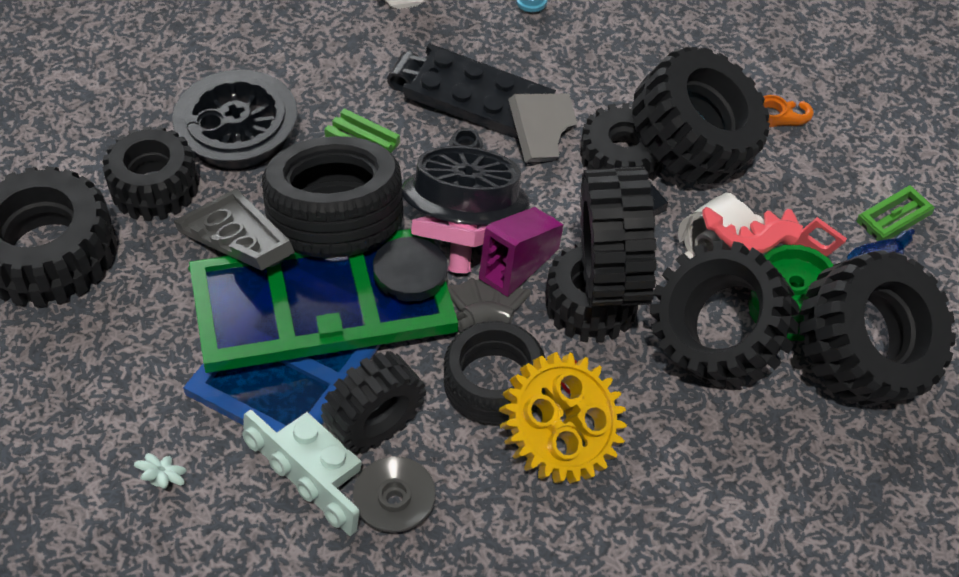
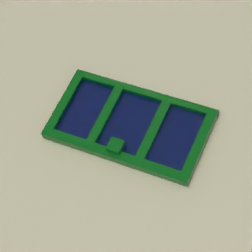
M411 229L397 230L380 246L360 254L323 258L295 252L284 258L280 264L274 267H267L262 271L231 256L189 261L188 270L191 273L205 373L458 332V320L446 281L445 284L443 283L440 286V291L434 296L422 301L409 302L398 300L396 295L389 292L386 295L374 281L373 259L378 249L384 244L400 237H417L429 240L435 244L434 239L411 234Z

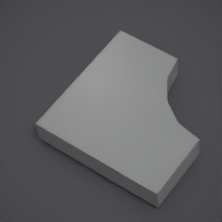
M569 93L514 94L508 100L525 163L554 161L559 157L558 143L561 134L577 125Z

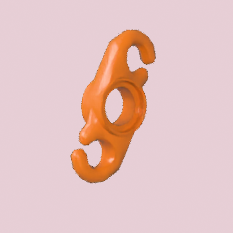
M777 95L763 96L765 99L764 107L774 108L780 112L778 115H769V127L801 126L809 122L814 115L813 108L805 101H800L798 104L805 114H797L792 110L796 107L794 101L786 102Z

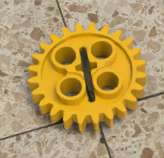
M554 352L547 357V360L540 356L533 360V365L529 363L520 368L522 375L517 374L509 380L515 389L509 388L502 395L511 403L499 408L500 412L509 415V420L500 424V428L511 430L512 435L504 442L505 445L516 443L519 447L513 455L514 459L522 456L528 458L524 468L526 471L539 466V479L547 478L552 473L553 482L556 484L563 482L566 477L570 484L580 481L581 476L586 480L595 476L594 469L602 471L608 468L605 459L611 460L618 456L611 446L624 443V439L616 434V431L627 427L626 423L617 420V415L626 411V407L615 406L614 400L619 398L621 392H609L608 387L613 379L610 377L602 381L599 378L602 369L600 365L592 370H588V358L585 357L575 364L573 353H568L561 360L558 352ZM561 382L569 387L570 398L563 395L560 388ZM542 389H545V395L542 394ZM532 404L541 410L542 422L537 421L533 417L531 411ZM565 414L567 418L562 422L561 417ZM585 414H589L592 417L594 430H591L586 425ZM557 437L562 438L566 443V454H562L558 450L556 445Z

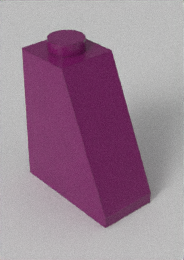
M536 207L490 223L485 227L479 279L508 297L559 249L564 224Z

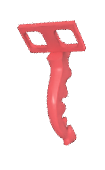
M705 207L702 210L706 228L714 231L730 248H732L733 241L743 243L749 251L753 247L764 254L771 251L779 243L784 245H803L816 249L827 257L847 240L846 237L818 217L803 228V225L799 224L791 209H787L781 219L771 211H766L764 213V224L753 221L750 224L752 232L746 226H742L739 230V235H737L734 225L723 226V217L709 207ZM816 228H822L836 240L830 245L825 246L809 234Z

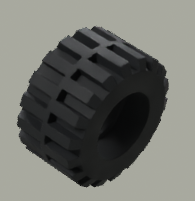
M150 126L143 127V130L140 131L131 130L128 132L129 135L125 137L121 135L115 139L116 144H110L107 148L108 154L103 156L102 162L104 166L102 168L112 201L118 206L119 211L123 214L129 212V216L134 219L143 216L144 221H152L154 216H159L160 220L166 219V214L170 212L174 215L180 213V206H189L192 202L191 197H195L197 194L199 180L191 147L184 137H179L178 132L174 130L166 132L164 127L151 129Z
M581 242L575 243L574 249L566 247L562 250L561 256H555L552 260V267H549L546 306H548L547 314L549 318L554 319V326L558 330L566 328L565 335L571 338L575 334L580 335V341L588 342L589 337L595 338L596 343L604 342L607 335L612 340L619 337L620 330L626 332L630 328L631 322L635 321L638 305L591 308L588 304L587 295L578 290L579 288L586 287Z

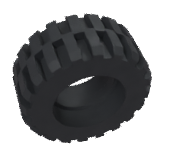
M684 47L683 49H676L670 52L637 87L634 93V101L632 102V115L636 116L634 118L635 129L640 131L642 135L640 141L645 148L648 147L651 150L653 159L657 163L661 161L666 166L665 169L671 174L678 173L681 175V179L689 182L697 180V184L720 183L732 177L763 149L770 123H768V108L763 105L765 99L762 93L758 92L754 87L756 83L750 76L747 77L742 72L743 68L737 63L732 64L728 61L727 56L721 53L714 54L711 49Z
M46 166L45 170L31 167L25 168V172L20 174L12 172L5 175V180L0 182V298L2 300L8 301L11 298L13 304L27 306L28 302H33L35 307H45L47 302L55 300L57 304L67 302V297L76 293L78 297L88 291V284L92 282L96 285L104 276L102 269L108 270L114 260L112 254L116 252L117 241L104 196L99 189L95 188L93 182L86 177H79L76 172L67 169L60 172L59 168ZM55 224L68 226L62 235L47 244L36 247L14 246L24 234L35 228Z
M884 250L873 251L825 269L818 275L817 280L811 283L806 292V296L809 299L803 300L800 312L801 315H804V321L799 323L800 335H804L806 344L802 348L805 356H810L813 365L810 366L817 377L822 376L825 379L823 384L833 393L840 392L839 396L850 403L858 402L862 406H873L923 395L942 379L946 372L943 368L949 367L954 354L950 352V347L954 346L956 342V333L952 332L951 326L955 320L953 311L949 312L946 302L949 299L945 291L938 289L936 286L938 280L932 273H925L923 265L914 259L907 260V256L894 251L890 253ZM867 300L880 311L888 328L889 348L886 358L874 347L866 330L865 307Z

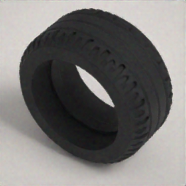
M484 321L481 324L476 323L475 326L471 325L469 328H465L449 344L443 365L444 387L450 403L462 416H466L467 419H471L473 422L477 421L479 424H492V426L498 424L500 426V424L509 420V415L499 411L500 407L511 403L502 395L509 388L490 390L479 387L466 378L463 374L464 369L474 360L485 356H503L523 367L528 363L533 365L534 359L540 356L545 358V355L536 338L531 333H528L527 330H523L522 327H517L509 322L504 323V321ZM532 404L531 411H533L534 408L536 407V406L533 405V404Z

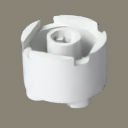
M726 192L721 196L713 198L684 218L679 225L678 239L679 243L684 241L688 250L685 254L690 259L696 256L693 247L704 244L709 251H712L713 241H722L714 231L706 228L702 215V210L705 207H709L723 217L724 227L731 224L734 225L737 235H739V230L742 226H746L752 232L750 224L753 221L764 224V219L754 214L748 206L738 200L733 194Z

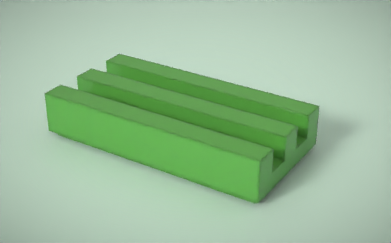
M345 108L340 112V118L335 117L332 120L333 126L328 125L324 129L325 137H352L340 131L343 130L357 138L377 143L390 153L400 144L399 134Z
M909 185L859 214L856 222L860 226H867L866 231L870 235L875 234L877 236L876 241L883 244L932 215L935 207ZM908 198L913 199V201H911L910 203L904 205L903 207H898L897 209L893 210L891 214L880 219L879 221L876 222L874 220V218L890 210L896 205L902 203ZM905 216L904 218L900 219L899 221L893 223L894 221L898 220L899 218Z

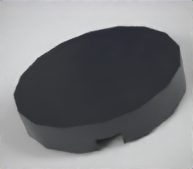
M417 237L394 239L378 249L373 259L375 283L386 295L389 292L396 295V299L401 301H422L432 297L440 291V286L443 283L445 284L447 279L448 266L446 256L438 246L429 240Z

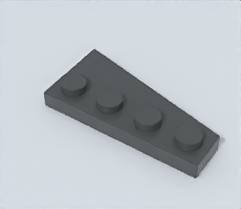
M237 188L174 220L177 230L181 234L261 271L267 267H274L280 264L284 258L295 253L290 240Z

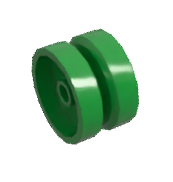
M782 245L767 252L764 257L773 264L791 286L795 294L792 298L799 307V314L791 316L799 324L804 321V315H801L800 312L803 300L809 299L806 296L809 286L817 280L821 272L833 267L834 264L828 257L816 249L803 245ZM751 290L748 308L750 316L757 323L759 300L756 292ZM799 328L797 335L787 334V338L790 341L805 340L804 335H800Z

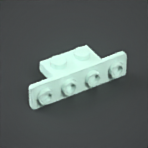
M249 410L244 414L242 435L248 447L264 455L278 475H285L296 486L303 499L308 502L313 501L324 512L326 519L335 528L340 527L349 536L357 532L359 509L337 488L361 471L362 461L349 449L347 450L337 438L308 412L277 433L254 411Z

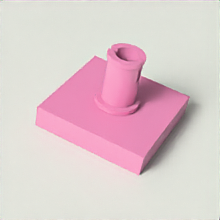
M428 215L412 220L411 234L451 242L448 270L454 273L471 272L472 247L483 245L485 227L488 225L460 224Z

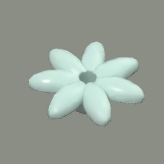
M147 453L145 456L146 461L139 460L134 463L136 468L145 471L141 475V479L149 480L154 486L165 489L169 481L177 485H184V479L180 475L185 474L186 469L179 465H172V458L170 456H166L160 461L155 455Z

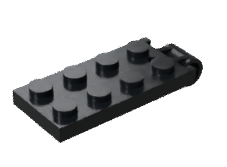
M430 43L426 47V58L419 57L417 54L409 51L401 53L387 77L389 86L393 90L403 92L407 98L518 140L508 99L514 94L556 93V90Z

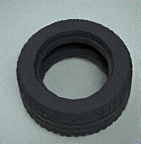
M331 136L302 141L278 153L270 161L262 175L266 218L290 240L294 251L299 254L323 258L360 254L378 247L388 240L402 222L404 210L400 165L387 149L366 139Z

